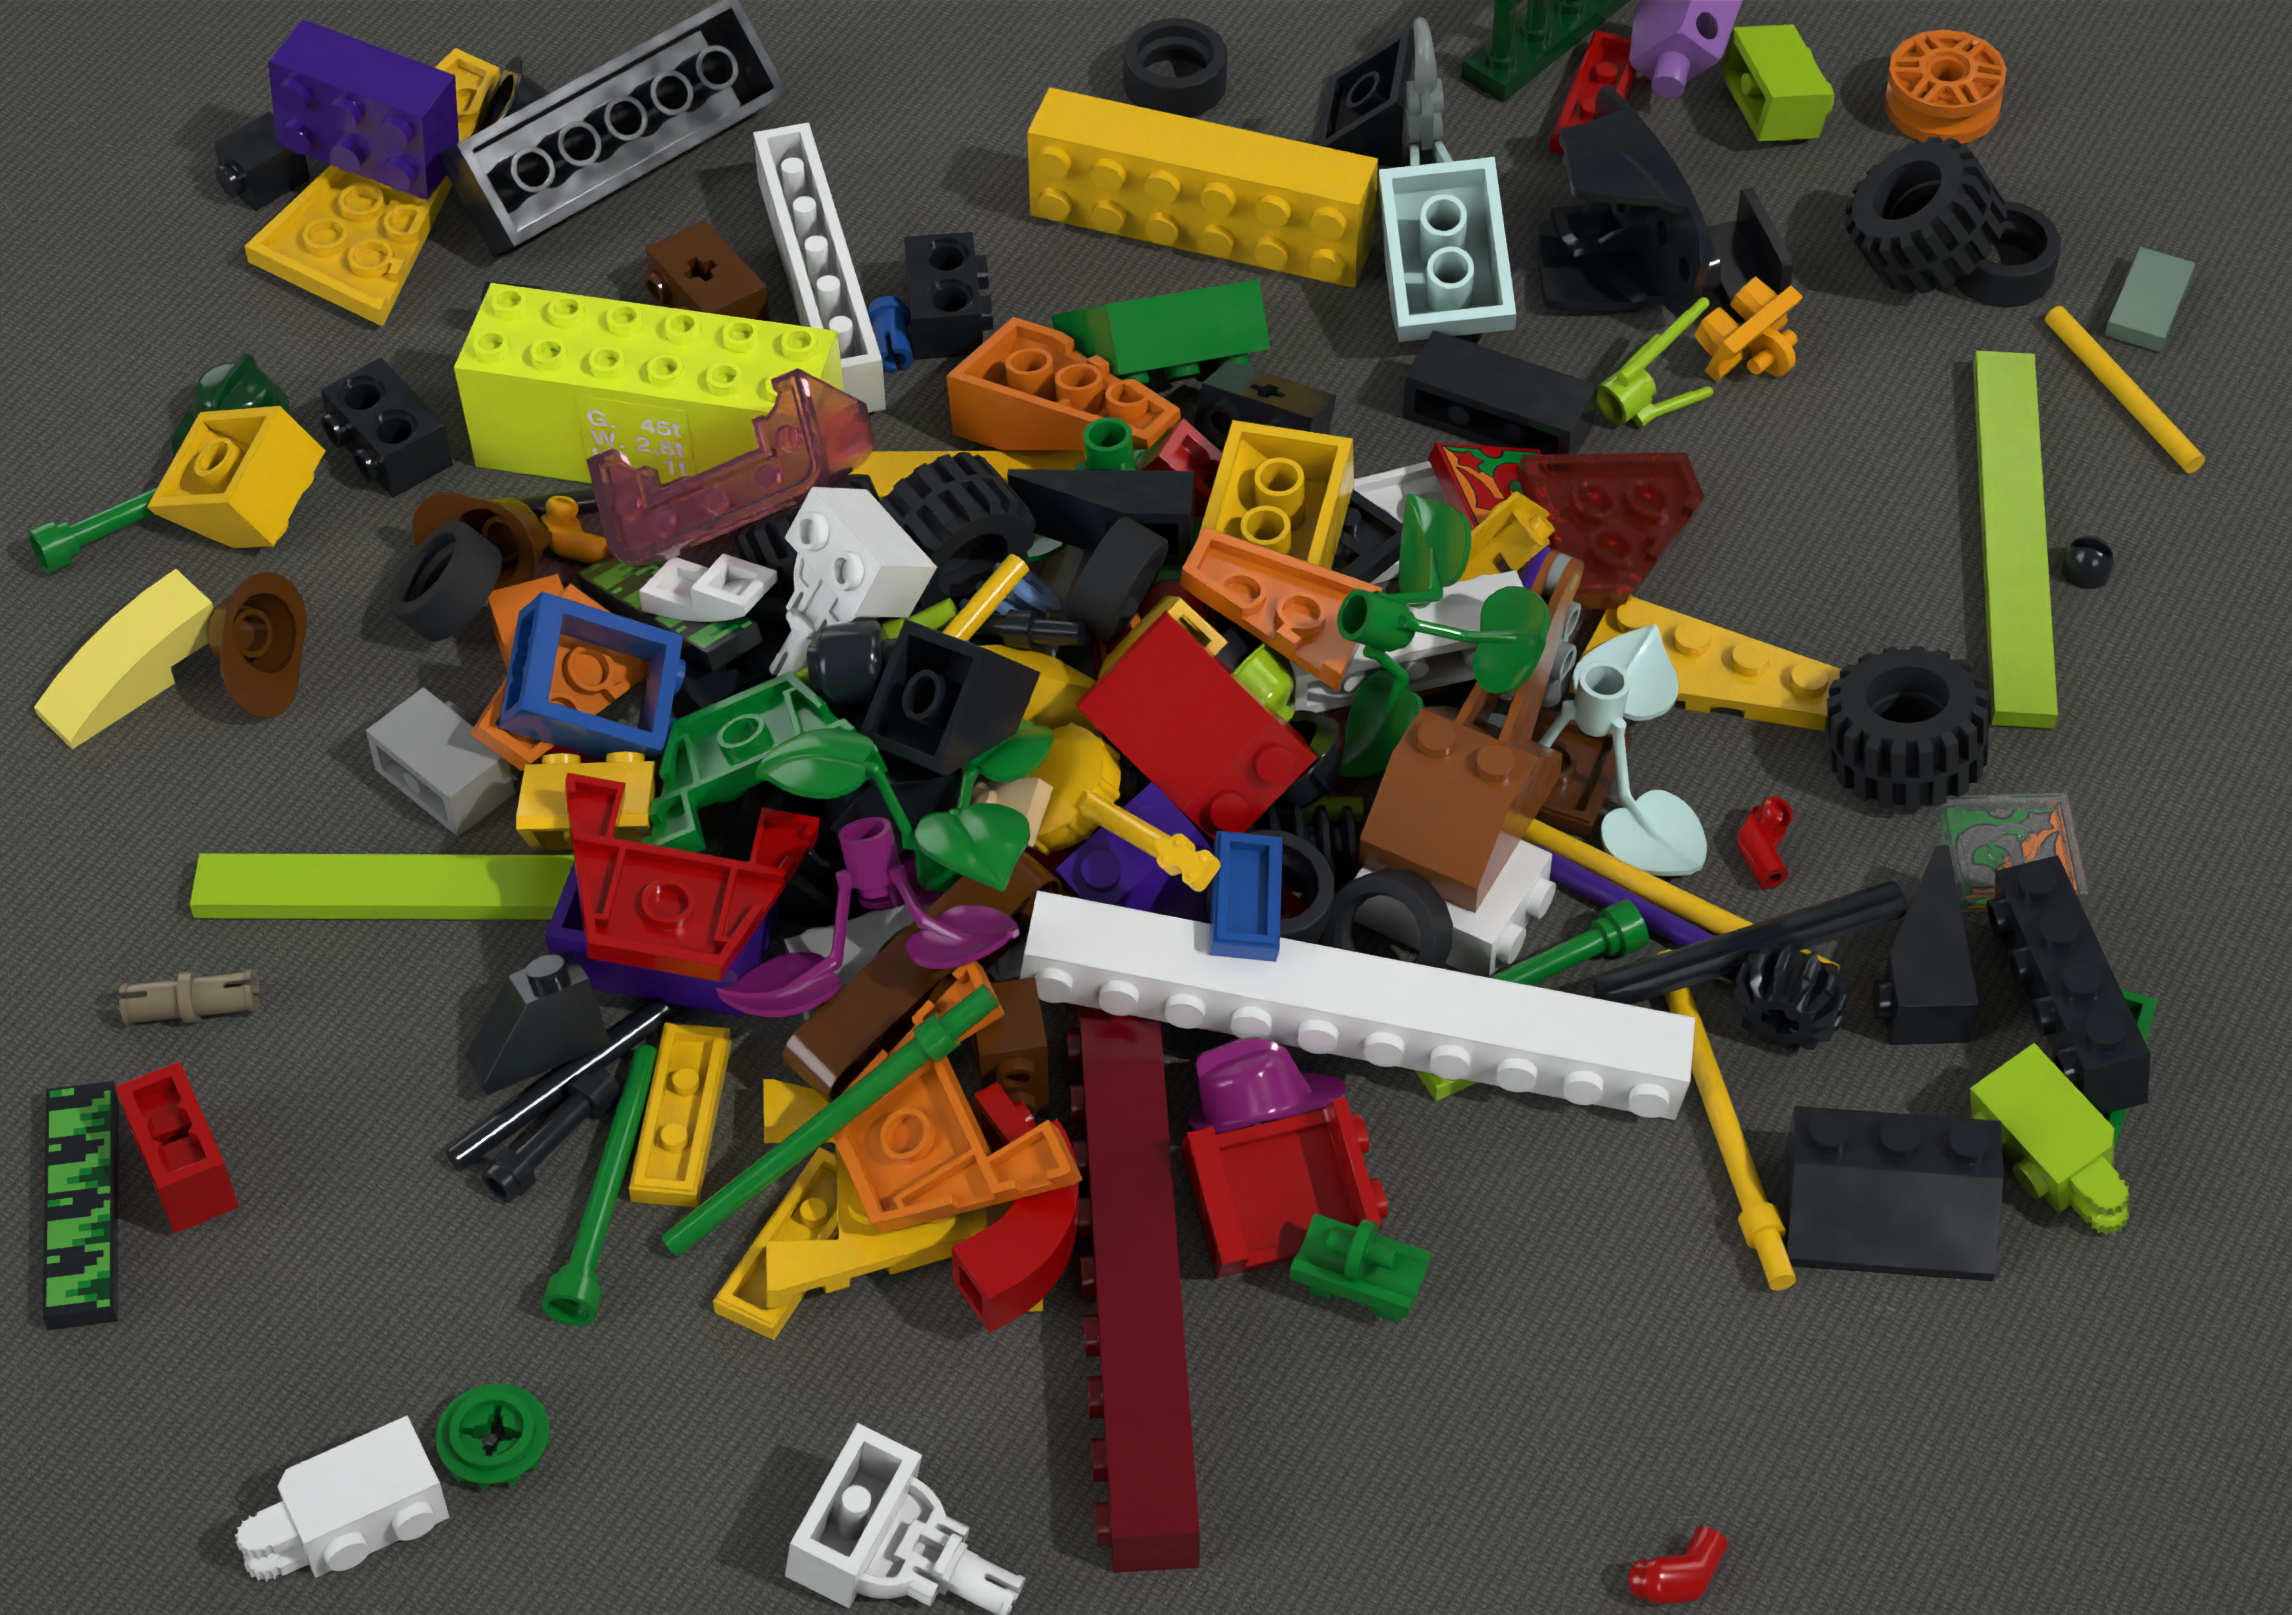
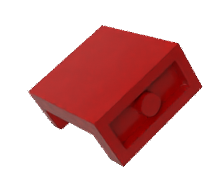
M1346 1097L1331 1100L1327 1108L1217 1135L1215 1134L1214 1126L1187 1132L1181 1146V1154L1215 1279L1293 1261L1304 1242L1314 1213L1358 1227L1363 1219H1368L1378 1223V1233L1382 1228L1381 1219L1388 1217L1387 1201L1382 1184L1378 1178L1369 1179L1362 1155L1369 1153V1139L1364 1120L1360 1113L1351 1115Z

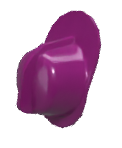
M1260 1037L1242 1038L1202 1052L1196 1058L1195 1066L1199 1078L1198 1085L1201 1102L1189 1113L1188 1125L1194 1131L1214 1126L1215 1133H1224L1262 1121L1288 1118L1327 1108L1331 1100L1345 1097L1347 1086L1339 1078L1329 1075L1301 1073L1288 1050L1273 1040Z

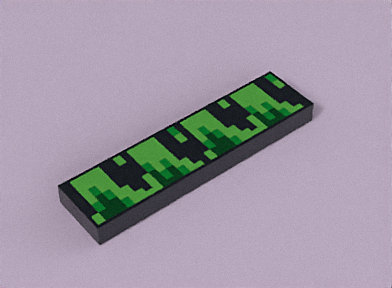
M627 545L622 546L576 573L581 590L623 617L683 635L681 652L712 671L719 669L763 641L758 623L747 616L717 622H696L663 617L642 611L639 590L662 566Z
M114 1081L46 1089L43 1320L48 1330L118 1321L119 1098Z

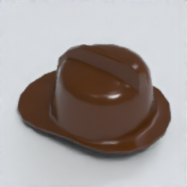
M439 492L423 500L414 513L412 525L416 548L439 527L455 520L466 523L498 547L502 556L500 575L493 590L532 581L535 578L537 563L543 555V550L553 539L552 532L542 528L536 514L528 505L516 498L510 497L485 499L457 492Z
M260 572L248 576L235 588L233 595L226 597L215 607L208 624L207 636L210 649L221 665V675L227 692L239 708L253 717L265 719L284 713L294 700L299 681L302 648L306 635L307 616L303 599L294 584L280 574Z

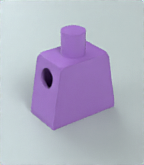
M1641 0L1636 4L1629 54V61L1632 67L1652 80L1651 88L1658 96L1667 99L1680 97L1684 93L1686 82L1717 64L1721 59L1743 0Z

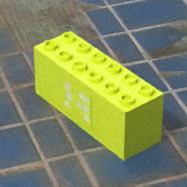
M491 283L454 366L475 466L480 468L603 486L630 482L631 490L767 509L812 487L826 483L837 452H842L849 432L838 332L834 330Z

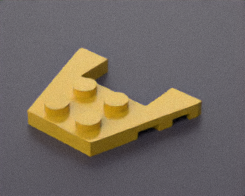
M763 1079L764 1143H780L830 1103L812 1088L775 1079ZM832 1136L825 1143L835 1144L838 1239L766 1241L767 1308H778L792 1304L794 1294L818 1287H823L825 1293L850 1287V1278L887 1268L889 1274L892 1275L951 1258L952 1246L973 1236L972 1211L882 1233L871 1225Z

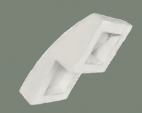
M722 554L710 568L672 556L639 590L641 610L663 617L696 622H717L743 617L777 582V571L726 554Z

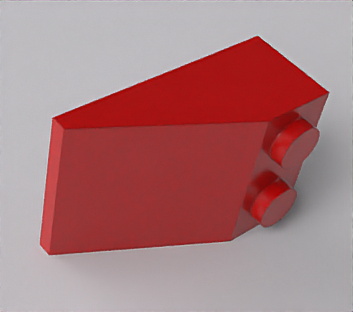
M1166 610L1075 703L1076 707L1151 782L1153 781L1188 818L1213 840H1215L1216 831L1244 833L1317 759L1306 741L1292 725Z

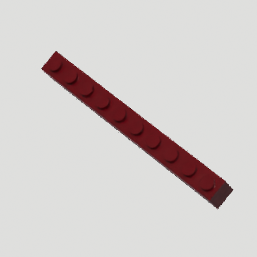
M1065 1003V1014L1078 1013L1079 1018L1078 1028H1067L1068 1067H1082L1083 1082L1070 1083L1072 1124L1085 1123L1086 1139L1073 1140V1148L1077 1168L1082 1180H1089L1090 1195L1078 1197L1079 1238H1092L1093 1255L1080 1256L1082 1297H1096L1097 1315H1084L1086 1358L1100 1357L1101 1376H1087L1089 1418H1103L1105 1437L1091 1439L1093 1482L1107 1481L1108 1501L1095 1502L1097 1546L1111 1545L1113 1573L1199 1568L1200 1529L1161 1021L1133 1015L1117 1016L1101 1009Z

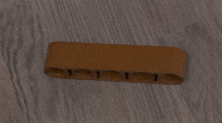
M1024 851L1013 869L1005 891L1001 892L962 876L925 913L937 919L948 909L959 905H981L997 909L1011 917L1018 925L1019 936L1009 940L991 954L976 960L986 972L1029 932L1037 891L1060 895L1062 883ZM915 921L803 1023L785 1045L782 1054L783 1062L829 1103L838 1098L882 1049L888 1054L915 1026L912 1017L928 999L935 1004L957 980L952 973L958 967L931 969L919 966L909 959L906 951V942L912 935L922 930Z

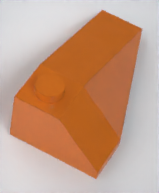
M1012 317L946 375L953 435L998 450H1084L1083 431L1085 427L1097 419L1107 417L1121 419L1131 427L1134 450H1148L1181 419L1180 408L1135 379L1121 380L1111 374L1108 361L1097 354L1090 358L1085 357L1075 350V340L1065 333L1016 317Z

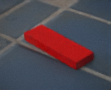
M1594 30L1551 134L1549 152L1564 155V150L1559 144L1561 129L1593 119L1597 93L1602 86H1612L1628 102L1639 71L1632 67L1629 61L1631 38Z

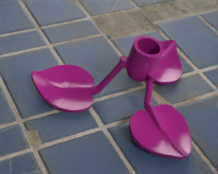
M881 817L863 818L847 824L838 833L846 869L835 874L839 891L832 949L829 956L825 958L813 952L784 954L753 968L732 985L724 988L716 987L719 998L729 1006L741 1012L761 1017L796 1015L809 1011L829 1000L840 990L842 985L840 977L834 971L838 970L843 963L852 888L857 889L859 903L869 909H884L892 906L901 907L906 904L915 923L922 929L907 940V955L912 962L925 968L947 969L979 960L996 951L1009 940L1018 937L1019 928L1017 923L1005 913L981 905H959L948 909L937 919L928 916L923 911L921 905L936 901L945 892L929 891L919 885L917 881L915 850L904 849L898 855L889 820Z

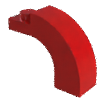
M998 1082L974 1094V1116L992 1154L1037 1127L1026 1105L1020 1100L1012 1103ZM1056 1119L1051 1123H1053L1057 1128H1059L1064 1138V1141L1072 1155V1158L1077 1166L1075 1154L1073 1151V1147L1069 1141V1138L1065 1130L1061 1126L1060 1122L1058 1121V1119ZM1079 1182L1071 1186L1014 1200L1009 1210L994 1224L952 1246L953 1283L989 1334L1012 1322L1034 1307L1047 1295L1063 1274L1070 1260L1078 1230Z

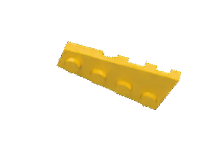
M1616 591L1580 658L1581 660L1596 647L1619 635L1655 624L1659 629L1664 649L1677 674L1679 685L1676 700L1686 702L1685 710L1710 713V709L1718 707L1741 710L1744 719L1825 731L1828 724L1827 698H1829V688L1833 680L1840 679V671L1842 670ZM1572 674L1571 679H1570L1569 692L1574 693L1573 684H1572V679H1573V674Z

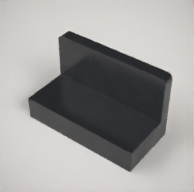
M1753 188L1741 190L1736 221L1707 227L1710 240L1716 248L1721 264L1720 282L1714 291L1725 312L1736 323L1745 322L1746 320L1730 306V303L1744 285L1756 276L1779 295L1791 285L1794 267L1792 258Z

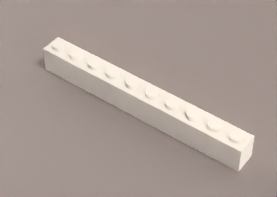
M1037 891L1020 979L1035 977L1038 997L1046 1002L1076 1004L1101 1009L1117 1016L1133 1015L1169 1022L1180 1028H1200L1236 1035L1241 1039L1260 1037L1273 1040L1278 1044L1302 1048L1314 1054L1329 1053L1361 1059L1381 1067L1397 1066L1433 1073L1444 1079H1464L1500 1086L1511 1092H1531L1563 1098L1578 1105L1594 1104L1630 1111L1646 1118L1661 1117L1675 1120L1690 1084L1695 1017L1281 937L1280 950L1276 962L1209 955L1211 924L1043 891Z

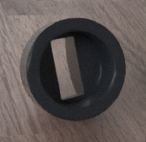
M2083 536L2075 539L2064 555L2062 563L2063 576L2069 583L2082 589L2102 587L2108 582L2114 563L2111 547L2098 536Z

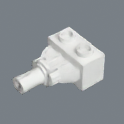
M812 487L789 528L785 539L798 553L794 567L795 591L786 606L788 610L786 619L791 632L769 667L771 674L778 677L789 671L793 674L806 668L808 645L816 643L819 632L826 626L868 619L876 620L878 617L909 618L933 576L937 566L867 489Z
M859 1423L854 1428L790 1542L785 1577L849 1609L858 1593L878 1599H892L908 1595L931 1606L936 1595L938 1596L939 1593L946 1595L950 1591L996 1615L1010 1614L1012 1610L1011 1605L1012 1603L1015 1604L1026 1579L967 1550L968 1545L965 1544L970 1527L946 1516L943 1506L935 1493L917 1479L922 1458L921 1454Z

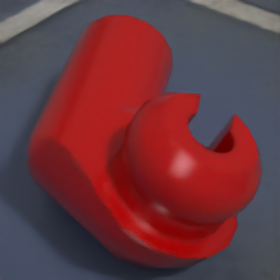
M1698 1527L1695 1529L1683 1555L1657 1556L1651 1560L1640 1559L1636 1561L1628 1573V1585L1631 1592L1637 1598L1648 1599L1651 1603L1660 1605L1688 1603L1698 1600L1705 1593L1728 1547L1726 1538L1714 1529Z

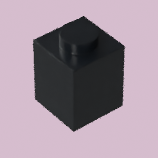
M270 111L214 142L219 167L215 169V174L219 184L230 197H240L254 211L261 209L310 180L306 155L295 153L289 150L283 143L276 142L274 115Z

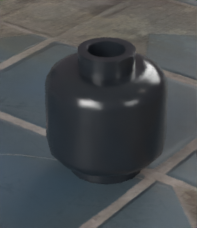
M874 619L824 627L819 632L816 643L808 645L807 668L814 693L817 695L824 694L827 701L838 708L871 704L897 638L889 639L885 628Z

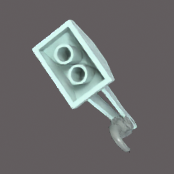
M1419 17L1414 20L1413 24L1415 44L1414 81H1406L1408 109L1405 110L1410 166L1379 169V195L1385 266L1391 314L1399 342L1428 339L1433 330L1449 336L1515 330L1516 308L1495 157L1453 161L1442 143L1443 124L1441 112H1444L1441 78H1437L1435 52L1428 22L1426 19Z

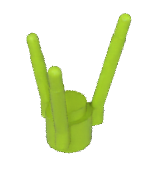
M1700 298L1661 335L1655 334L1620 370L1597 386L1596 405L1610 422L1621 426L1632 419L1638 427L1642 428L1658 416L1695 404L1713 395L1712 387L1706 386L1652 405L1651 401L1652 396L1656 393V385L1651 375L1645 370L1709 306L1707 298Z

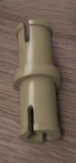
M254 969L207 976H198L194 970L183 971L178 974L177 979L134 984L128 982L122 983L119 988V994L127 997V999H119L121 1017L126 1026L141 1022L182 1018L185 1024L199 1023L204 1015L241 1011L256 1012L260 1008L259 998L254 999L253 997L260 996L259 980Z

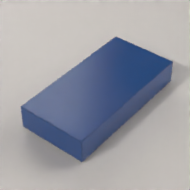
M1216 831L1213 855L1220 861L1221 867L1212 879L1209 955L1277 961L1280 950L1283 837Z

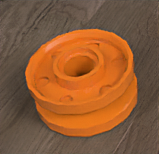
M1944 29L1921 32L1904 40L1892 53L1884 108L1890 122L1903 134L1923 143L1929 137H1940L1943 141L1952 138L1958 140L1960 144L1970 143L1988 134L1999 120L2007 67L2000 52L1986 40L1966 32Z

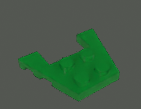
M790 671L673 721L659 772L664 783L662 794L660 797L652 800L649 811V818L653 824L651 836L643 837L641 843L694 853L705 850L706 846L697 814L699 809L715 802H731L744 794L748 788L764 782L765 780L756 781L755 773L758 765L770 751L787 739L803 732L822 728H838L857 732L855 727L846 719L839 720L834 716L826 702ZM874 745V755L869 761L879 764L885 773L888 771L877 746Z

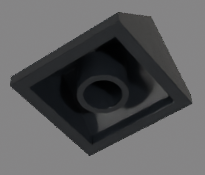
M1411 27L1403 30L1329 77L1316 145L1378 158V165L1401 167L1407 134L1405 110L1408 109L1406 81H1414L1415 70L1414 30Z

